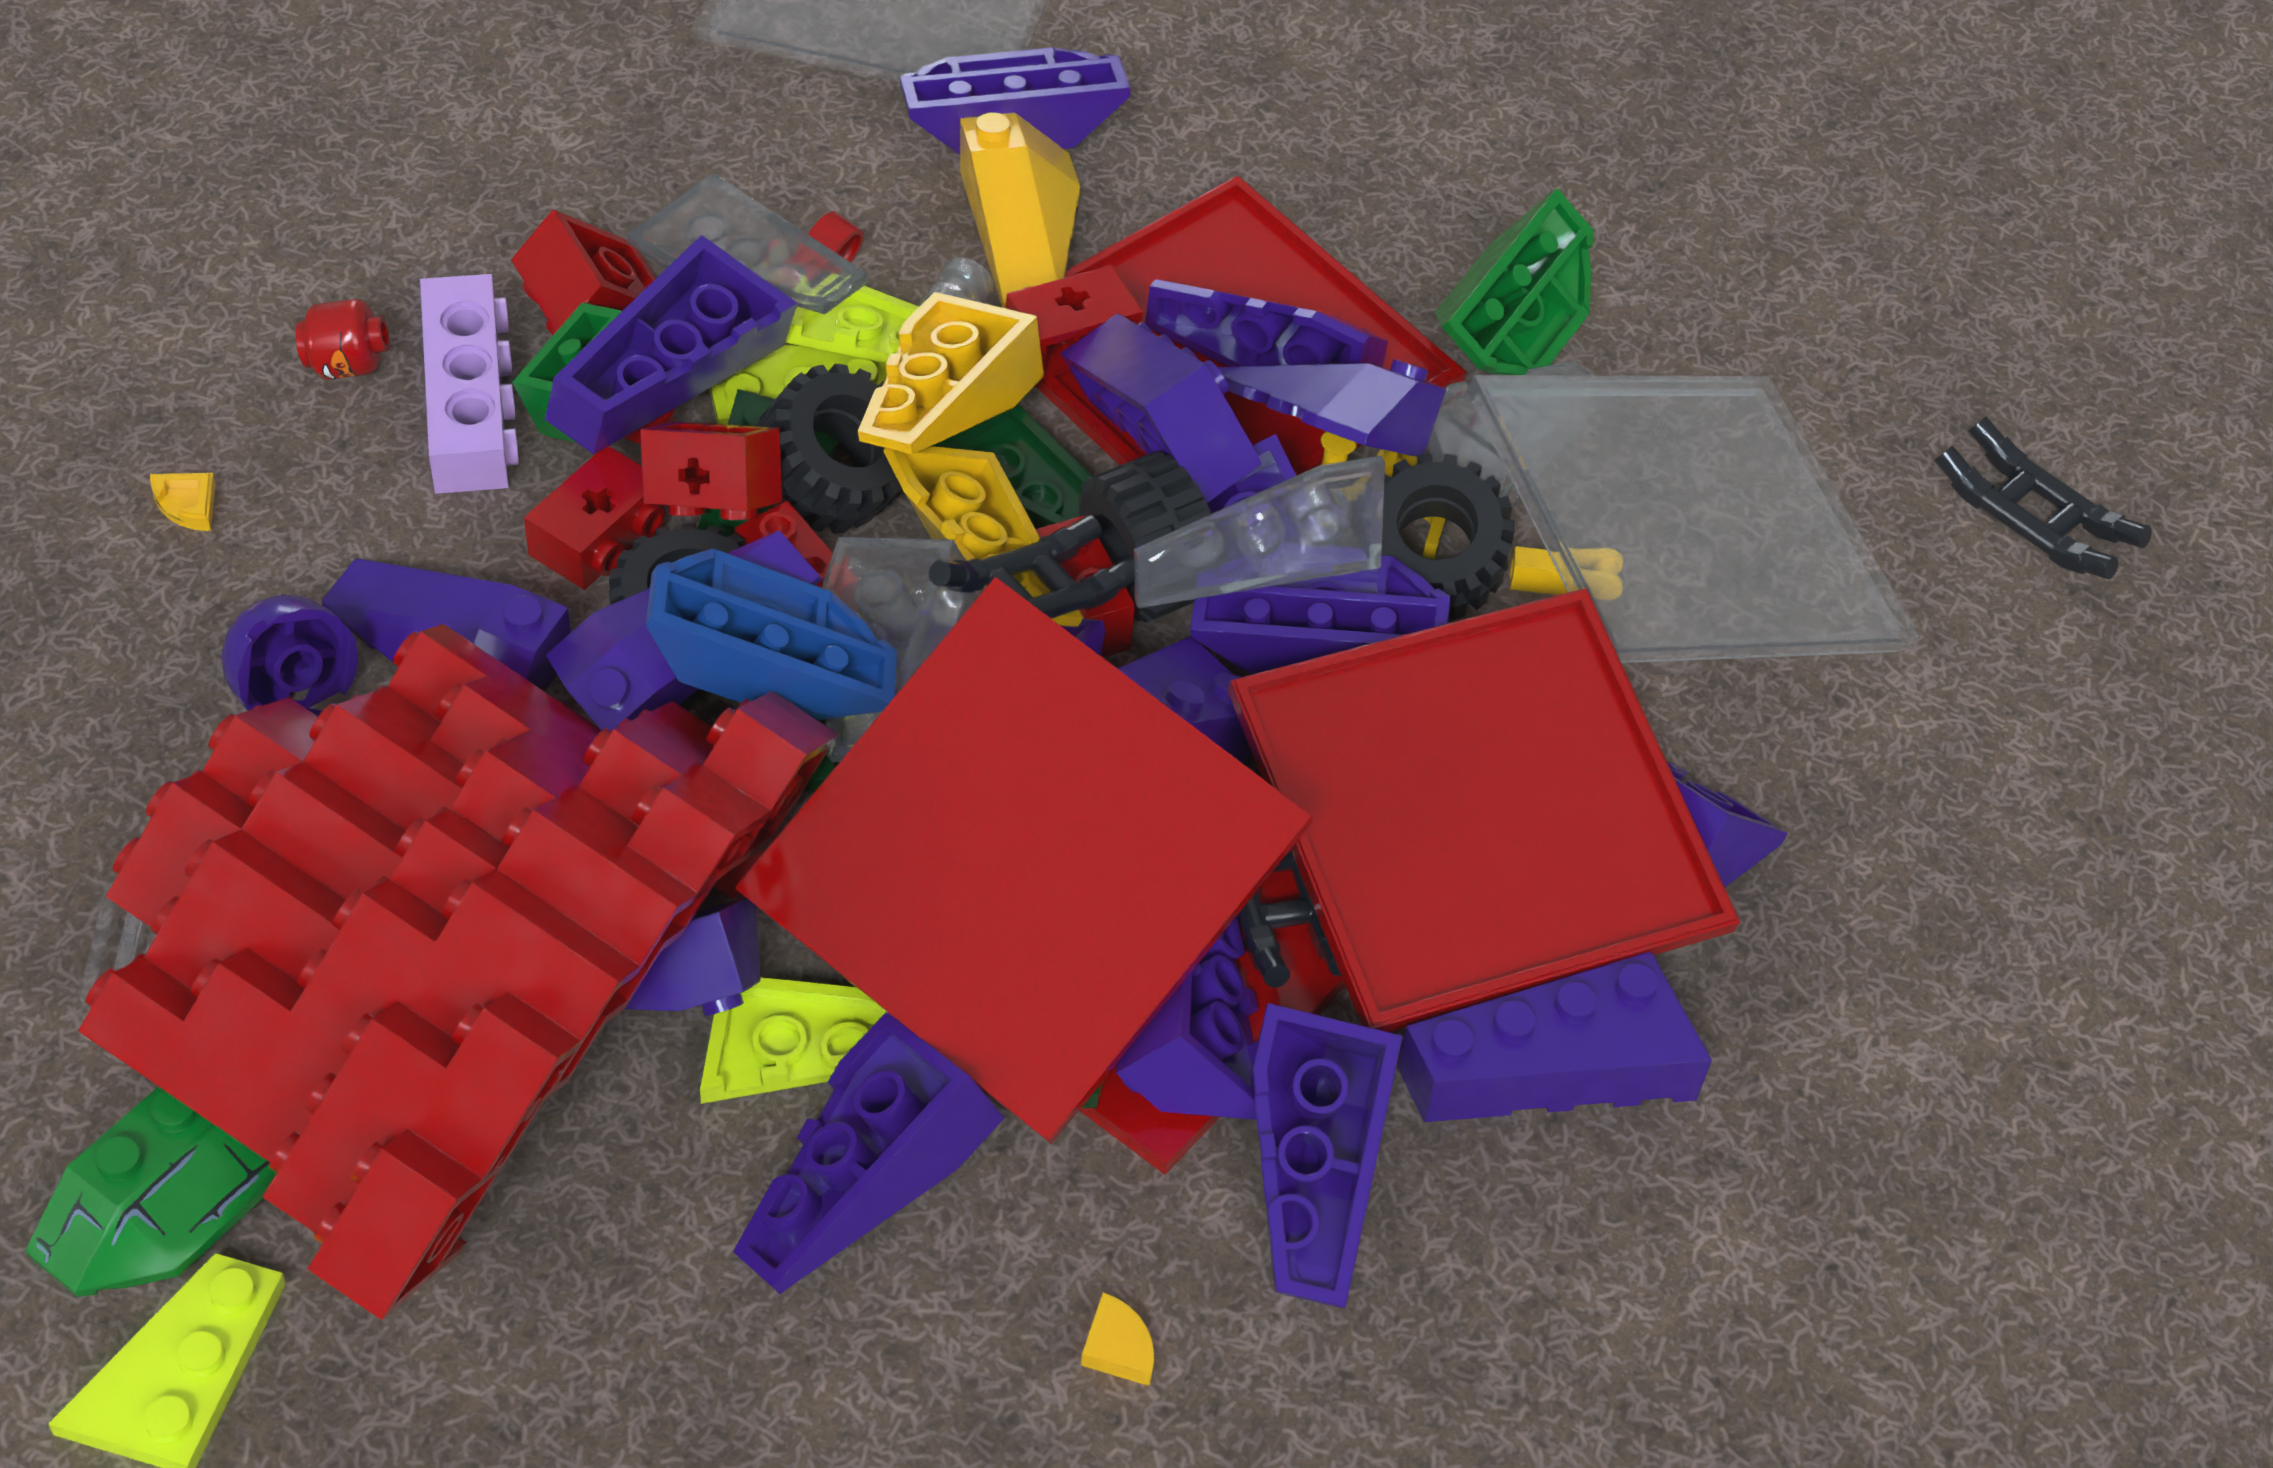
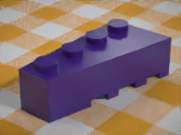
M1650 951L1406 1026L1397 1068L1423 1121L1434 1122L1509 1116L1512 1110L1547 1108L1548 1113L1573 1111L1575 1105L1613 1103V1107L1641 1105L1642 1100L1672 1098L1673 1103L1697 1101L1712 1059Z

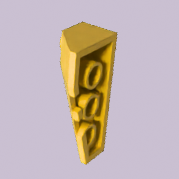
M986 113L978 117L960 118V172L1002 308H1005L1007 293L1065 278L1070 240L1073 237L1075 213L1079 204L1081 186L1069 152L1018 114Z
M934 292L904 321L899 332L900 346L896 354H890L886 363L887 377L883 386L875 389L858 429L859 441L913 455L1014 408L1044 376L1037 316Z
M930 446L911 455L884 448L883 452L904 493L932 541L953 561H966L973 558L980 560L1039 541L1040 537L994 453ZM1031 571L1013 576L1033 597L1050 593ZM1079 610L1052 618V620L1060 626L1078 627L1083 616Z

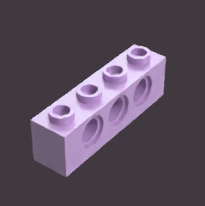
M492 274L420 279L428 448L434 492L438 494L509 488L507 465H519L516 428L505 429L504 427L505 420H516L513 385L501 383L502 376H513L509 340L499 341L498 333H510L506 297L495 298Z

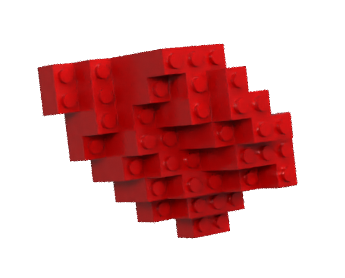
M445 624L422 630L420 633L414 631L403 641L393 658V664L399 668L387 687L380 686L376 691L362 696L357 694L352 699L337 705L331 703L319 716H316L290 697L263 706L257 705L252 710L237 715L230 714L217 726L209 740L208 747L213 750V753L203 770H197L191 776L175 782L167 781L157 790L145 812L151 819L140 838L135 837L117 856L112 870L118 876L105 896L151 927V931L157 936L146 954H139L129 965L121 969L114 970L109 968L96 980L85 999V1003L91 1009L78 1032L269 1161V1168L277 1174L263 1195V1198L315 1233L313 1239L322 1244L307 1270L380 1320H383L458 1256L467 1243L459 1237L544 1100L569 1081L603 1025L626 1008L660 952L683 935L712 887H715L731 899L738 895L739 892L735 889V886L766 851L837 739V733L774 691L753 701L746 698L735 711L728 707L713 727L672 701L653 711L645 709L634 720L625 718L613 731L608 728L601 730Z

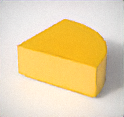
M213 473L150 474V483L155 502L168 519L189 529L211 531L216 487Z
M1102 1293L1082 1352L1081 1366L1150 1386L1154 1365V1348L1146 1325L1139 1315L1127 1304L1109 1294Z

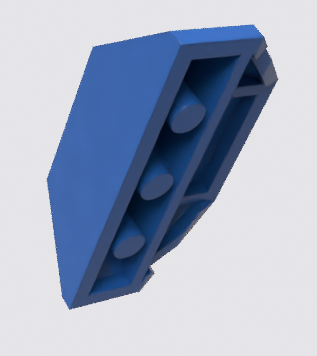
M709 549L689 555L673 563L659 564L652 571L646 628L679 682L740 703L746 698L753 701L774 691L816 720L882 712L894 698L897 650L885 639L879 641L864 620L831 591L716 549Z

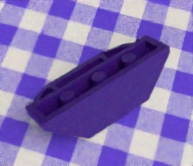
M1054 47L946 57L922 67L916 73H907L900 76V87L909 118L959 155L960 118L978 117L986 113H1016L1060 147L1068 149L1076 147L1130 97V85L1119 55L1104 54L1098 57L1086 51Z
M1268 547L1233 562L1217 574L1211 572L1198 578L1190 635L1198 642L1253 675L1448 624L1450 596L1439 588L1435 590L1422 576L1393 556Z

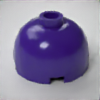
M286 594L256 601L239 613L227 630L221 655L224 679L246 710L249 711L257 705L263 706L290 696V692H300L310 687L304 700L294 701L316 716H319L322 711L310 707L337 694L338 691L345 695L353 684L359 662L355 637L333 611L306 596Z

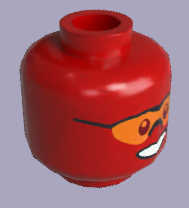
M362 299L314 304L307 310L304 321H298L296 324L295 337L299 358L305 368L312 367L314 372L323 380L374 373L379 365L381 352H387L390 348V335L385 318L383 316L375 317L370 306Z

